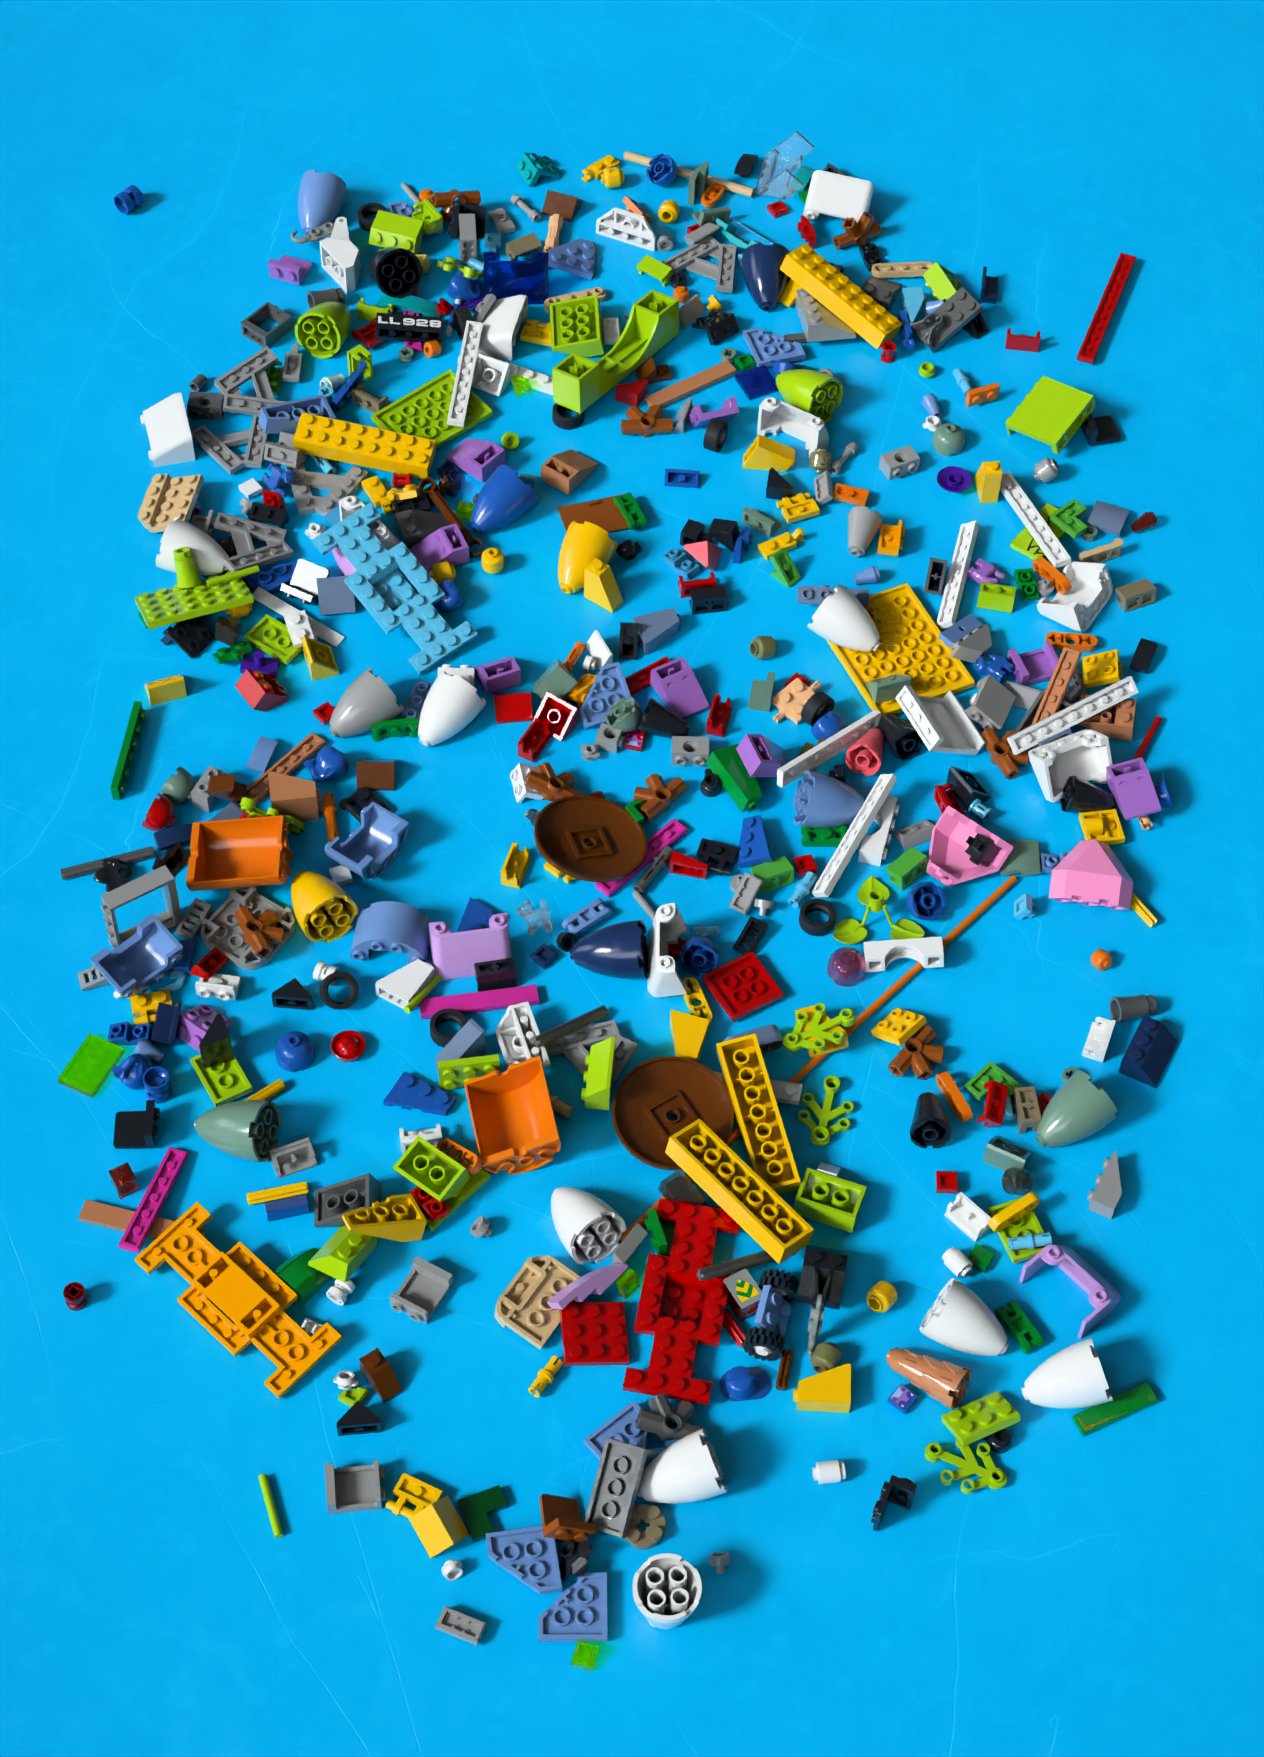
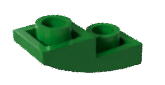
M1015 569L1014 576L1021 601L1039 599L1033 569Z

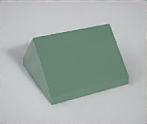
M557 658L533 684V691L541 699L549 691L564 700L579 682Z
M895 674L866 681L865 684L874 703L878 704L895 700L905 685L911 686L912 678L910 675Z
M994 1136L987 1143L982 1162L1020 1178L1021 1172L1024 1171L1032 1152Z

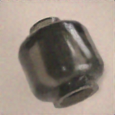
M1018 1168L1007 1169L1001 1180L1002 1187L1007 1194L1019 1196L1026 1195L1033 1184L1030 1173L1027 1170Z

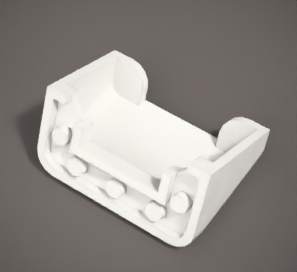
M816 170L812 174L803 215L808 220H816L819 213L844 219L853 217L858 222L863 212L869 213L874 185L867 180Z
M520 294L495 300L481 322L483 323L478 353L512 361L514 356L512 346L516 345V335L521 322H526L528 318L527 295Z
M181 392L174 393L142 411L143 415H140L141 425H145L151 447L148 455L149 460L153 461L154 467L195 461L192 435Z
M773 397L765 398L759 405L757 435L766 436L767 433H773L776 436L781 431L806 442L805 449L809 450L808 458H810V453L815 451V448L825 449L828 446L829 434L821 418Z
M347 496L339 500L340 521L365 506L359 498ZM380 520L376 521L380 526L374 529L373 533L387 550L400 543Z
M1071 561L1070 564L1063 568L1062 574L1068 578L1072 589L1065 594L1058 592L1051 602L1049 598H1041L1037 603V609L1041 615L1074 631L1085 632L1111 598L1113 584L1106 564Z
M1091 729L1073 733L1028 752L1030 763L1044 797L1050 802L1061 800L1064 796L1063 788L1065 783L1072 775L1085 781L1093 780L1098 784L1107 783L1106 767L1113 765L1108 736Z
M676 903L661 905L657 909L648 931L647 988L649 993L657 998L687 994V984L682 982L676 971L675 960L668 956V944H678L677 938L682 933L687 934V924Z

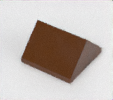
M548 190L542 214L547 216L560 214L565 221L572 222L583 204V200Z
M358 759L357 791L363 787H367L370 791H394L396 759Z

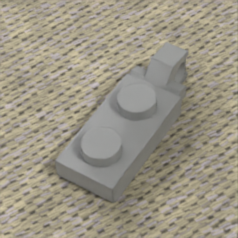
M292 344L291 353H286L282 375L283 382H300L303 354L299 353V344Z

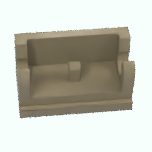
M533 232L506 243L505 255L511 261V259H516L518 256L533 250L538 253L542 248V244Z
M362 383L351 390L352 402L372 413H376L390 405L389 401L386 402L389 397L384 396L380 399L366 392L365 389H362L365 386Z
M1145 578L1116 588V593L1120 597L1116 601L1126 613L1155 603L1157 588Z
M1035 1086L1014 1088L1012 1104L1015 1105L1014 1114H1016L1018 1133L1024 1134L1028 1127H1032L1033 1132H1035L1042 1120Z

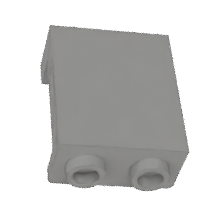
M281 431L278 443L269 441L265 443L264 460L296 468L309 455L300 453L299 449L294 448L293 438L295 434Z
M989 674L978 681L976 686L979 688L973 704L965 710V713L984 730L991 727V729L997 731L1002 728L1016 696Z
M416 1256L412 1262V1270L395 1294L391 1293L389 1296L391 1307L397 1312H404L410 1315L416 1322L421 1321L427 1324L453 1286V1274Z
M378 1459L374 1460L373 1465L334 1468V1463L325 1464L328 1515L382 1509V1501H386L385 1487H380V1480H384L383 1466L379 1467Z

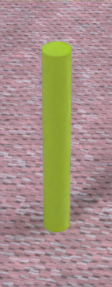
M258 565L208 579L206 582L208 587L258 573L260 570Z
M436 974L404 1007V1011L410 1013L443 980V977Z
M261 1474L258 1476L273 1534L275 1538H281L283 1532L267 1474Z

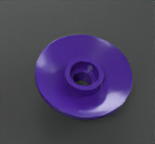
M485 297L463 303L459 308L466 306L469 310H472V313H475L476 306Z
M949 466L938 472L937 483L946 491L962 492L970 486L971 476L963 468Z

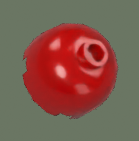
M158 793L157 798L154 799L145 816V822L143 821L141 826L151 831H160L168 825L172 826L177 817L173 815L175 807L172 801Z

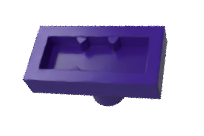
M260 650L255 651L253 656L243 655L240 673H244L246 669L253 671L258 670L266 674L271 673L276 677L280 664L279 658L264 657V653Z

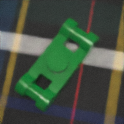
M630 492L625 493L621 497L619 495L613 497L614 505L620 510L629 530L636 529L638 526H647V520Z
M403 718L372 724V739L379 742L383 738L408 735L416 738L418 737L419 720L417 718Z
M845 825L839 828L801 827V834L803 835L801 843L805 847H838L849 827Z
M1014 1300L1008 1302L1007 1306L994 1310L997 1319L1002 1321L1024 1354L1032 1352L1034 1347L1039 1348L1044 1345L1042 1336ZM1029 1335L1031 1340L1027 1341L1025 1336Z

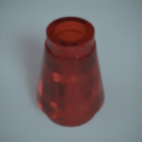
M1145 512L1130 525L1131 530L1136 534L1153 528L1157 524V518L1153 512Z

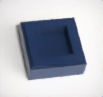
M543 944L530 955V959L545 970L558 959V954L546 944Z

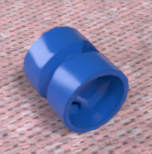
M130 185L124 191L114 196L113 200L117 209L121 213L127 214L134 207L142 204L144 197L138 187Z
M154 1066L144 1072L143 1084L148 1100H155L157 1104L167 1101L172 1095L168 1071L163 1067Z

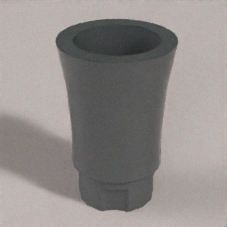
M342 288L307 292L309 309L329 301L345 303V293Z
M1153 995L1113 996L1110 999V1013L1112 1019L1116 1020V1024L1143 1017L1144 1015L1147 1016L1157 1011L1156 999Z

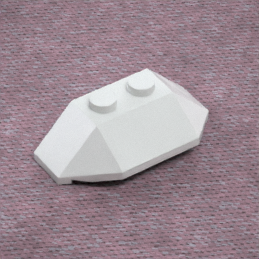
M614 207L596 220L597 234L655 251L656 236L644 216Z
M529 1002L510 1005L495 1030L505 1063L507 1065L518 1064L531 1057L540 1056L543 1068L551 1066L545 1047L537 1048L532 1042L534 1037L540 1033Z

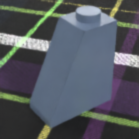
M674 608L633 617V623H638V642L644 655L649 654L679 633L681 617L679 614H676Z
M472 1018L436 1056L437 1072L438 1061L478 1057L486 1053L485 1031Z

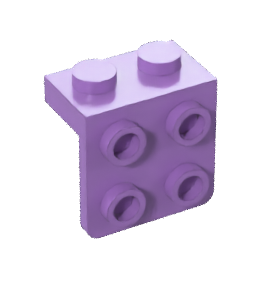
M283 255L280 260L271 258L268 262L271 278L299 286L312 267V263L287 255Z
M201 1004L181 1013L175 1036L200 1052L199 1044L218 1012L209 1005ZM221 1015L226 1028H231L232 1022Z

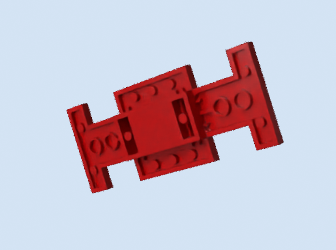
M659 1198L657 1208L659 1221L673 1223L676 1226L670 1257L651 1253L648 1255L634 1332L653 1335L654 1342L648 1371L627 1367L623 1391L652 1396L664 1394L669 1399L709 1405L712 1382L693 1379L691 1376L698 1343L719 1347L729 1290L723 1280L731 1276V1273L700 1281L696 1276V1272L700 1268L714 1265L712 1264L717 1231L738 1234L740 1225L723 1209Z

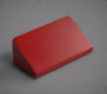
M214 947L194 965L189 973L209 980L230 959L217 947Z

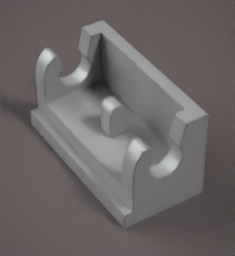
M309 1137L269 1150L270 1159L278 1179L317 1166L316 1156Z

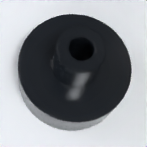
M681 272L672 275L671 286L674 289L678 286L686 287L687 278Z
M568 931L561 932L556 940L558 948L565 952H570V948H573V945L577 942V937Z

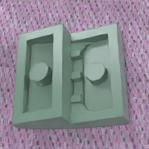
M707 161L698 166L689 178V205H694L697 196H702L708 188L709 162Z
M1005 840L1014 848L1000 868L1002 876L1021 873L1022 877L1041 874L1038 841Z

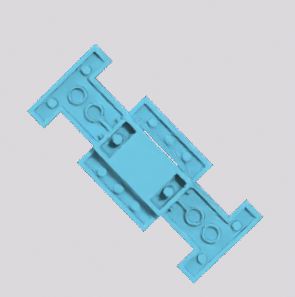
M369 503L312 539V543L322 555L338 546L357 570L344 579L345 584L387 635L399 627L407 631L421 649L420 652L409 658V663L421 675L475 639L478 633L468 621H465L453 630L433 607L435 603L445 597V593L403 542H400L390 550L383 546L369 528L370 525L381 519V515ZM398 567L408 578V580L413 584V586L417 589L419 594L415 592V590L411 587L407 580L398 571Z

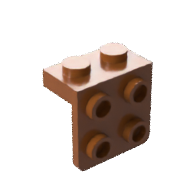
M542 1494L539 1497L544 1537L566 1541L574 1540L581 1543L596 1532L595 1523L580 1520L579 1505L576 1499L550 1494Z

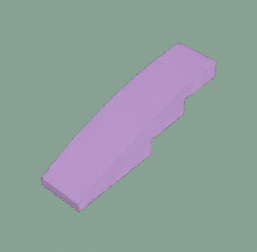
M614 1263L587 1273L561 1289L547 1303L551 1309L563 1310L571 1301L582 1302L589 1294L601 1295L628 1268V1265Z

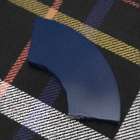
M447 459L437 469V474L441 477L446 476L449 479L452 487L444 493L455 498L461 488V476L455 464Z

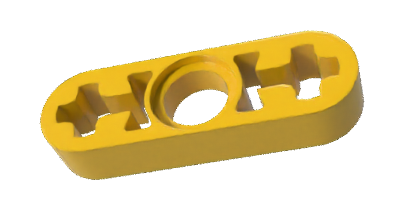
M693 977L684 978L682 982H686L687 985L693 987L692 994L689 987H687V994H683L690 1014L700 1017V1012H702L704 1018L710 1019V1027L713 1015L698 981ZM697 999L700 1000L702 1004L700 1006H694L691 1002Z
M1034 1191L1028 1193L994 1215L989 1220L988 1226L995 1233L1003 1230L1035 1209L1041 1202V1199Z

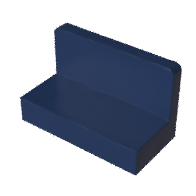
M983 267L980 302L996 304L998 277L986 276L987 267Z
M161 1002L158 1003L150 1042L170 1046L174 1042L182 1003L177 1002L175 1006Z

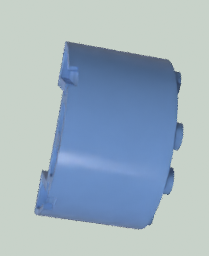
M375 802L362 809L360 814L361 826L356 831H352L347 840L340 843V838L337 836L325 846V852L329 858L366 880L368 878L373 880L379 877L389 868L400 851L397 849L400 847V842H405L409 829V822Z
M395 901L372 903L369 908L366 909L364 907L358 914L350 958L369 960V949H373L375 951L407 953L408 964L417 959L428 962L430 954L429 923L432 920L426 913L422 915L417 912L418 908L409 904Z
M152 913L137 924V932L112 951H109L106 947L90 958V962L122 997L129 998L139 993L143 995L155 982H161L166 977L165 973L182 958L183 946Z

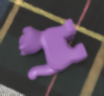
M981 558L975 563L977 567H971L967 574V580H973L980 585L981 582L996 584L998 580L992 578L994 575L999 579H1005L1006 577L993 564L986 563Z

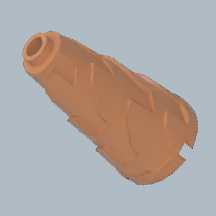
M896 1347L894 1350L890 1349L886 1356L888 1366L893 1371L910 1380V1383L927 1392V1395L941 1402L947 1408L954 1410L963 1400L968 1389L965 1386V1380L970 1382L972 1377L970 1369L945 1360L940 1361L925 1354L920 1355L905 1348L900 1349Z

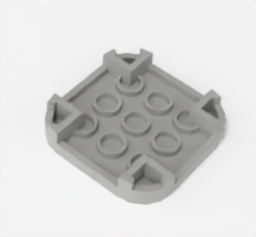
M255 887L238 890L234 888L229 892L230 897L208 920L204 918L201 922V938L208 949L212 950L214 947H217L230 959L229 962L239 968L257 970L265 966L293 936L296 926L295 918L288 906L284 909L257 893V888ZM247 906V908H251L256 918L264 911L271 910L275 912L278 924L274 927L284 929L282 945L271 944L273 951L267 958L260 959V957H256L251 946L244 941V933L234 917L235 912L240 907Z

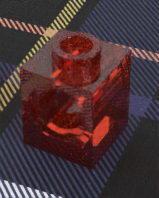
M128 1162L108 1171L111 1183L120 1199L139 1191L137 1179Z

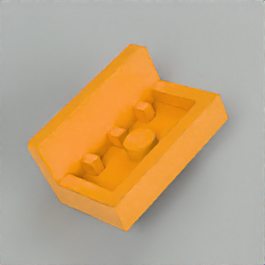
M899 519L898 526L881 524L877 554L898 556L899 549H903L904 539H900L904 537L905 532L902 520Z
M589 673L582 675L580 680H578L579 684L565 699L575 701L580 710L597 675Z

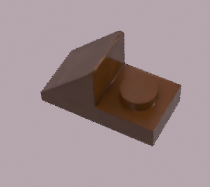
M652 357L636 371L638 381L647 379L648 384L672 380L668 364L655 366Z
M235 774L211 776L209 778L207 794L228 801L235 800L240 804L242 798H246L247 785L235 782Z

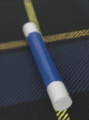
M455 299L452 311L459 308L462 300ZM452 312L445 331L446 336H451L454 328Z

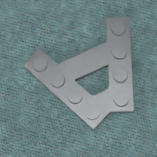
M708 236L662 262L673 269V275L686 269L716 280V292L732 293L736 245L720 244L712 236ZM708 255L719 259V265L703 260V258Z
M268 346L214 381V385L224 395V412L254 415L260 414L261 407L286 402L274 399L265 372L266 368L278 361V357ZM251 379L257 397L242 396L238 387Z
M254 414L252 426L249 430L216 437L202 425L191 432L192 440L230 475L244 467L262 468L268 434L264 433L258 422L259 414ZM248 443L246 454L235 455L228 448Z
M303 462L296 468L286 465L287 470L291 469L295 472L297 485L291 484L299 516L311 513L326 516L339 505V500L352 496L361 486V481L369 477L368 471L355 465L345 476L305 471ZM310 488L329 490L330 492L326 497L312 496Z
M218 512L214 528L231 532L237 552L236 556L224 560V565L231 573L256 565L262 567L293 556V550L284 542L286 529ZM251 538L265 541L267 546L254 550Z
M615 1020L582 1027L544 1045L548 1057L563 1054L584 1076V1070L588 1071V1066L585 1065L586 1053L590 1054L585 1048H589L610 1037H616L612 1078L613 1087L636 1052L638 1044L620 1036Z

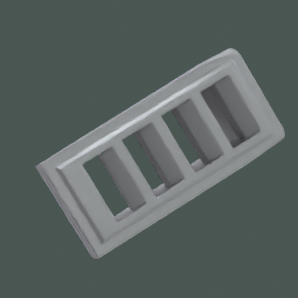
M195 898L177 927L175 934L187 940L194 939L201 930L203 919L206 918L208 920L213 914L212 906ZM186 927V928H188V929H191L192 932H189V931L185 930L184 928Z
M95 966L77 973L82 991L110 984L104 976H101V973ZM89 977L90 982L86 983L85 978Z

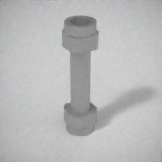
M514 194L511 197L510 201L516 207H520L525 211L533 222L540 220L541 215L536 210H532L527 206L519 195Z
M854 442L848 444L841 457L831 463L829 471L834 475L839 473L844 462L850 456H854L858 450V445Z

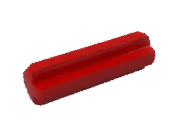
M725 1309L723 1326L739 1347H743L746 1334L730 1312Z

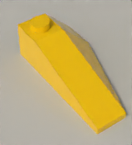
M412 1194L392 1195L387 1197L384 1202L379 1203L376 1201L372 1203L371 1207H360L342 1215V1219L350 1232L399 1242L421 1240L427 1223Z

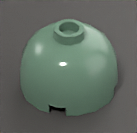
M953 423L940 425L935 429L932 436L931 444L934 446V451L947 457L955 453L959 455L965 447V433L961 427Z
M623 697L609 708L611 711L609 716L605 715V721L609 726L622 730V733H627L639 727L642 719V710L633 697H630V699Z
M181 766L176 769L178 773L175 776L173 774L170 775L160 791L163 793L162 795L169 798L175 805L182 804L186 800L190 801L191 791L195 787L194 777Z

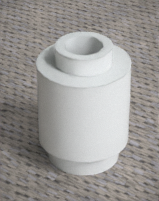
M951 1247L942 1256L944 1264L957 1278H966L973 1270L971 1268L973 1263L959 1249Z
M843 1461L816 1462V1467H812L814 1481L818 1480L819 1485L837 1483L842 1479H846Z

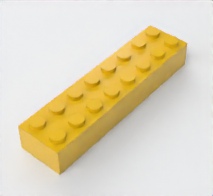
M804 243L786 255L780 270L877 350L882 347L884 342L891 341L896 337L903 323L873 300L871 296L862 291L859 286L851 282L848 277L828 263L822 256L812 250L810 246Z
M304 412L301 413L293 438L294 448L299 449L300 453L392 473L396 472L397 474L407 475L411 473V477L420 479L429 477L436 453V440Z
M756 1033L717 1043L718 1058L751 1169L778 1195L798 1191L801 1185L800 1177Z
M701 1119L694 1121L669 1138L665 1153L778 1264L809 1244L814 1229Z

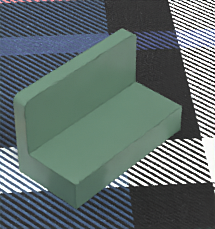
M729 207L704 209L701 212H693L692 216L700 227L707 223L717 225V218L728 222L731 210Z
M746 506L743 509L742 523L769 538L781 527L780 522L755 508L751 509Z
M768 672L767 681H752L748 705L749 710L770 712L775 673Z

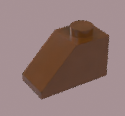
M378 1348L359 1359L361 1372L383 1403L402 1392L390 1364Z

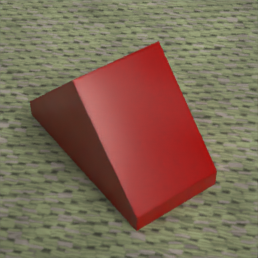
M647 379L615 385V399L630 406H639L648 393Z

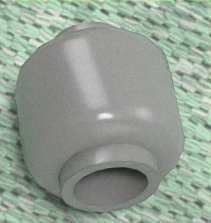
M1045 458L1035 464V472L1033 474L1037 481L1041 480L1043 483H1048L1059 475L1058 471L1060 468L1054 459Z

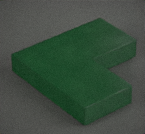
M500 1485L457 1500L473 1543L485 1539L486 1533L494 1532L487 1515L507 1508Z

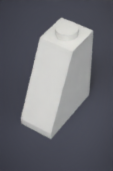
M417 959L378 980L375 983L376 995L404 1009L434 978L435 968L430 963Z

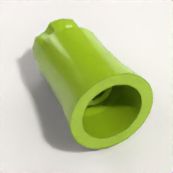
M188 547L175 549L173 554L177 586L179 588H191L199 585L202 580L197 571L191 549Z

